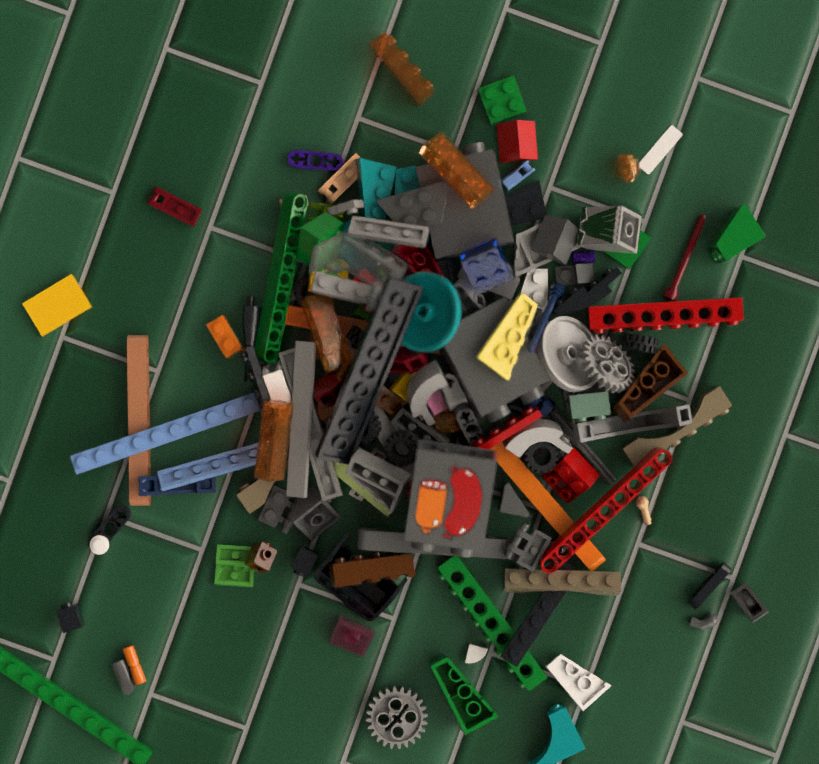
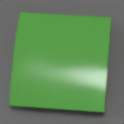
M217 544L215 585L253 587L254 570L244 565L251 547Z

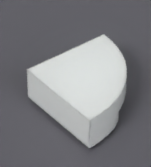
M469 643L465 663L480 661L486 655L488 648Z

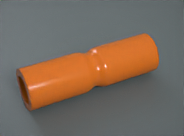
M130 645L123 648L122 650L130 666V672L135 685L146 682L134 646Z

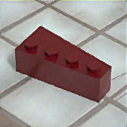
M397 244L384 257L401 280L419 272H429L444 277L427 244L425 248Z

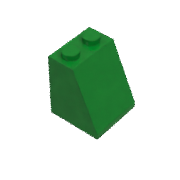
M746 203L733 210L709 246V254L714 262L717 261L718 264L725 262L766 237Z

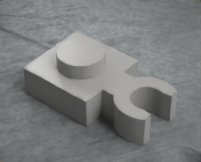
M351 200L329 207L327 210L330 215L334 216L345 212L347 215L358 213V209L364 208L363 200Z

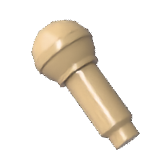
M640 496L636 499V506L641 510L645 524L649 525L651 524L648 510L649 500L645 496Z

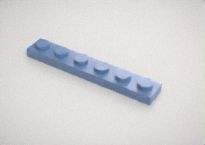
M266 440L160 470L157 473L162 491H166L275 459L270 441Z

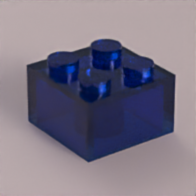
M497 238L461 253V264L477 295L513 280L512 269Z

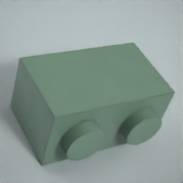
M608 391L567 396L570 419H575V422L587 421L586 417H594V420L606 419V415H611Z

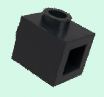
M302 545L291 566L294 569L293 572L302 577L304 574L308 576L319 553Z
M72 601L64 603L56 611L63 633L82 628L85 625L79 603L72 604Z

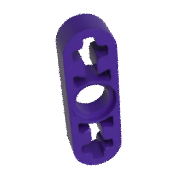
M293 150L288 155L290 166L297 169L337 172L343 166L342 157L336 153ZM298 154L299 158L305 159V155H308V165L305 166L304 161H298V164H295L291 158ZM313 156H319L321 163L318 166H313L310 163V159ZM324 156H327V161H333V158H337L340 164L333 168L332 164L326 163L327 167H323Z

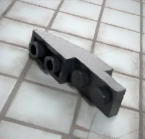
M609 268L602 274L604 278L601 281L597 282L595 280L587 287L589 291H586L583 286L579 289L576 286L568 293L569 298L565 301L561 299L554 305L555 309L552 313L554 315L566 314L595 304L612 292L608 285L621 275L622 272L618 268L614 270Z

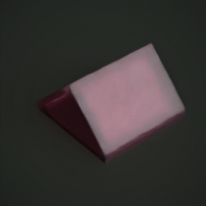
M340 615L328 643L364 657L375 635V629Z

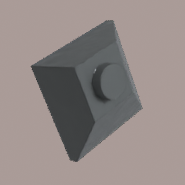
M312 485L307 489V498L298 497L291 521L313 541L338 521L341 516L328 500H322L320 490L315 485Z

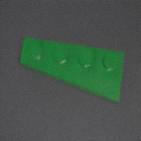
M442 655L427 663L461 731L465 735L499 717L446 655Z

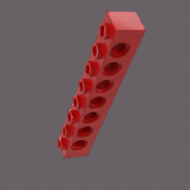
M742 297L587 307L588 329L593 330V334L605 333L604 329H612V333L624 332L623 328H631V331H643V327H650V330H662V326L669 325V329H679L681 325L688 324V328L700 327L701 323H707L708 327L719 326V322H726L727 326L738 325V321H744ZM720 307H723L726 310V316L724 318L718 315V309ZM701 308L707 311V317L705 319H702L699 316V310ZM682 309L688 312L686 320L680 318V311ZM663 310L669 313L667 321H663L660 317ZM643 312L650 314V320L647 323L641 319ZM624 313H628L631 316V321L628 324L622 320ZM605 314H609L612 317L610 325L603 322Z

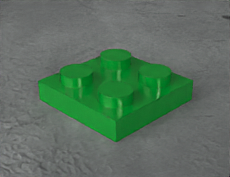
M514 75L477 89L490 126L527 112Z

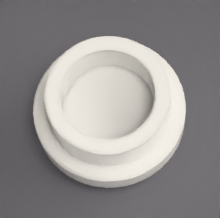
M97 535L91 539L90 549L95 554H104L109 549V541L105 536Z

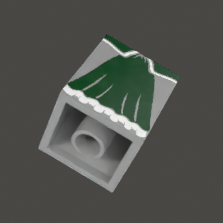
M623 206L582 207L577 245L587 250L637 254L642 216Z

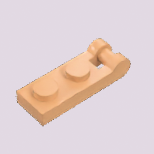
M357 153L318 190L321 195L324 194L328 198L327 201L331 205L357 180L355 159L360 158ZM332 185L337 189L334 194L329 189Z

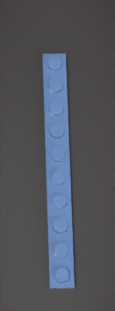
M251 393L71 455L70 458L77 475L258 412L260 406L254 394Z

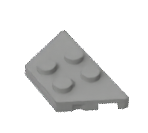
M541 224L515 235L514 277H518L553 261L531 251ZM575 242L572 251L581 248V246L577 245L578 242Z

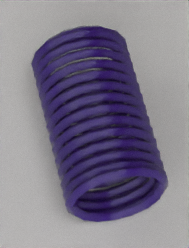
M595 251L573 252V264L595 263Z

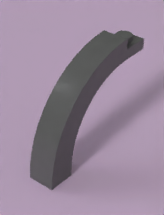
M690 404L640 411L625 423L619 415L606 417V419H593L572 424L575 443H583L622 434L683 426L693 422Z

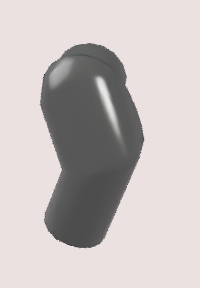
M709 613L707 618L703 620L691 616L688 625L700 630L710 629L716 626L718 622L717 615Z

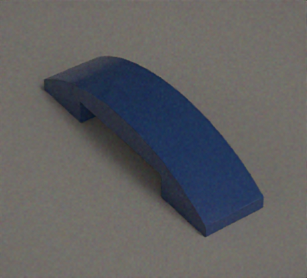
M158 475L138 476L139 496L216 493V479L212 477L162 491Z

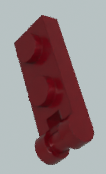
M154 186L152 190L154 193L151 199L148 198L146 203L195 227L203 210ZM160 196L165 197L162 204L158 203Z

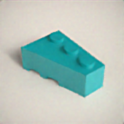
M357 158L355 162L357 165L359 200H363L364 208L360 209L361 217L385 221L386 212L377 203V200L390 197L397 167Z

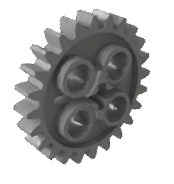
M595 335L582 344L580 349L582 353L579 357L583 359L580 364L585 365L583 371H588L587 377L593 378L592 383L598 382L599 388L604 386L606 392L609 389L612 393L625 391L633 384L632 380L635 379L633 376L635 370L631 369L634 364L629 362L632 358L626 356L627 351L621 350L622 345H616V340L611 342L610 337L605 339L603 335L600 337Z
M395 685L393 686V691H390L388 687H386L385 694L379 691L380 697L373 696L375 703L369 702V706L372 709L366 711L368 715H371L366 718L367 722H371L367 728L374 729L371 732V736L378 735L376 742L382 739L383 746L390 743L391 749L394 744H397L398 749H400L402 743L408 747V741L415 744L414 737L420 739L419 731L425 732V728L422 725L428 724V721L423 719L428 717V713L422 712L426 709V705L420 706L423 699H416L418 696L417 692L411 695V688L404 692L403 686H401L400 691L397 690ZM399 700L401 705L398 708H394L390 704L391 701ZM406 704H408L409 706L400 715L401 720L396 719L389 728V730H385V728L393 721L394 714L397 716L401 712L403 707ZM408 712H413L416 717L413 720H408L405 715ZM381 714H386L389 719L386 722H381L378 717ZM395 727H401L403 729V733L396 735L394 734L393 729Z

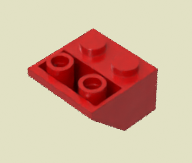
M573 447L569 454H564L557 461V465L553 470L544 473L541 477L568 504L589 489L600 475Z

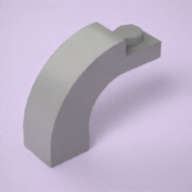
M436 360L425 365L415 373L406 391L407 401L413 417L419 416L421 421L425 420L428 426L436 422L427 405V400L434 392L448 385L445 375Z
M542 418L537 419L502 441L504 447L519 458L531 445L537 442H550L567 454L573 449L570 443L571 439L563 433L560 425L552 420Z

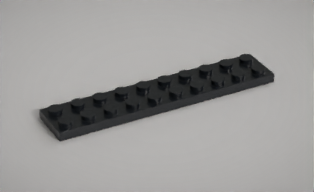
M387 276L315 452L317 458L349 465L352 456L356 453L419 301L423 291L421 285Z

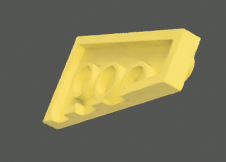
M520 293L476 356L477 359L508 381L511 376L512 367L518 358L517 354L520 346L524 342L526 330L530 326L538 305L523 293Z

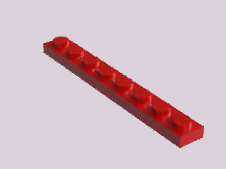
M530 406L523 410L522 415L517 418L512 417L505 422L506 425L501 428L496 427L492 429L485 438L480 437L476 439L470 447L490 449L542 417V414L537 406ZM413 479L405 487L409 498L411 496Z

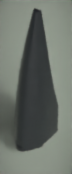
M247 296V304L243 307L242 320L244 345H252L255 349L262 307L254 306L255 296ZM246 363L244 367V382L248 380L246 372L248 367Z

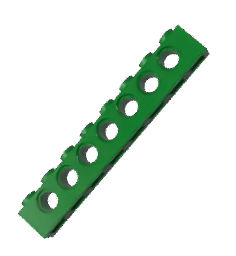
M449 556L437 565L439 569L437 574L442 581H448L450 592L454 597L456 595L459 596L462 600L460 602L465 612L468 610L473 615L471 620L477 628L479 626L482 627L485 631L482 633L488 643L491 641L496 646L494 651L501 658L500 655L515 634L514 630L459 556ZM460 572L462 574L461 579L453 581L451 579L452 573ZM466 587L472 588V595L464 596L462 594L463 589ZM476 603L484 604V609L481 612L474 610ZM488 618L496 620L493 627L485 625ZM504 633L507 635V639L505 642H498L497 636ZM527 651L518 667H515L508 661L505 664L511 674L513 672L517 674L519 678L516 680L522 689L526 687L528 691H531L548 678L529 651ZM524 664L530 666L529 671L526 673L520 672V667Z

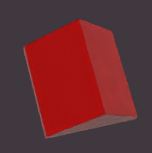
M514 120L497 124L499 163L538 160L535 121Z

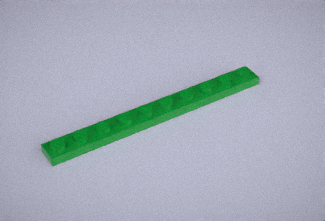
M0 646L1 673L133 763L145 764L153 753L152 749Z

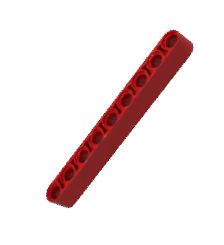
M656 447L545 550L538 562L541 569L546 573L555 572L672 462L671 453L662 447ZM664 452V459L658 461V455ZM650 466V472L644 475V468ZM636 479V485L630 488V481ZM622 492V498L619 501H615V495ZM608 506V511L605 514H601V508ZM594 519V524L591 527H587V521ZM580 532V537L577 540H572L573 534ZM565 545L566 550L563 553H558L559 547ZM552 559V563L549 566H544L545 560Z

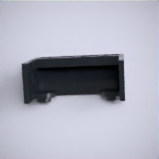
M346 532L316 569L313 577L320 585L367 621H374L394 601L408 579L404 578L398 585L391 579H382L380 582L373 583L362 581V584L331 586L328 563L334 562V558L345 557V560H348L352 556L351 548L344 543L350 535Z

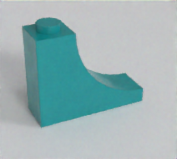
M559 703L554 704L547 711L550 721V736L547 745L541 754L529 762V764H555L586 749L564 703L561 705Z

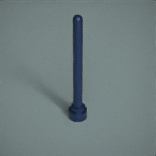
M552 283L548 290L549 300L527 347V351L530 353L534 352L556 301L562 298L565 292L564 286L560 283Z

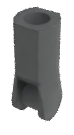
M124 658L112 663V667L122 692L125 695H129L135 690L136 685Z

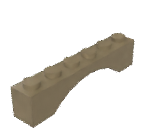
M716 386L700 396L698 405L691 415L692 424L680 426L677 430L657 438L636 437L620 448L632 467H635L654 448L662 447L666 449L669 446L671 448L681 443L680 439L684 436L688 438L697 432L696 429L701 425L706 427L713 422L712 418L717 415L721 417L728 413V408L732 404L722 388Z
M289 455L286 456L288 460L281 464L278 461L270 467L272 471L268 474L262 472L254 478L256 482L249 485V483H246L239 488L240 493L237 494V497L249 514L267 502L274 483L288 469Z
M505 568L503 573V592L573 591L595 595L618 596L621 592V572L556 570L553 573H546L538 569H534L532 572L528 569Z

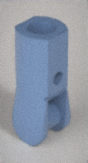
M527 160L504 177L501 182L509 191L536 169H532L529 165V160ZM521 168L526 172L524 176L519 172Z

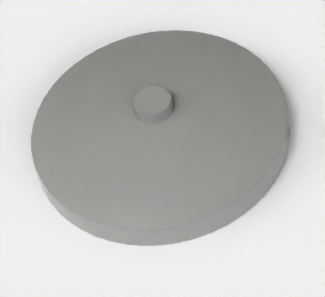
M560 316L546 323L538 341V354L547 375L557 386L569 392H581L594 385L592 383L593 378L587 377L589 372L583 371L585 365L580 364L583 359L579 357L582 353L580 351L582 344L594 336L582 322L568 316Z

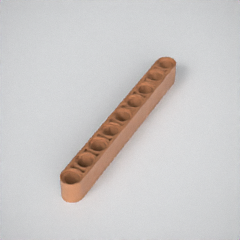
M148 335L127 336L128 436L150 428ZM149 449L129 456L130 506H150L151 496H139L138 476H151Z

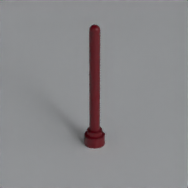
M703 214L698 217L671 285L664 289L662 297L673 302L677 301L679 296L677 288L706 220V216Z

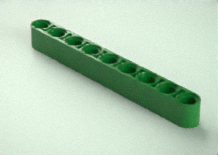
M293 192L286 193L282 200L254 349L257 359L269 364L275 363L280 353L297 263L296 255L300 229L304 226L308 205L305 195Z

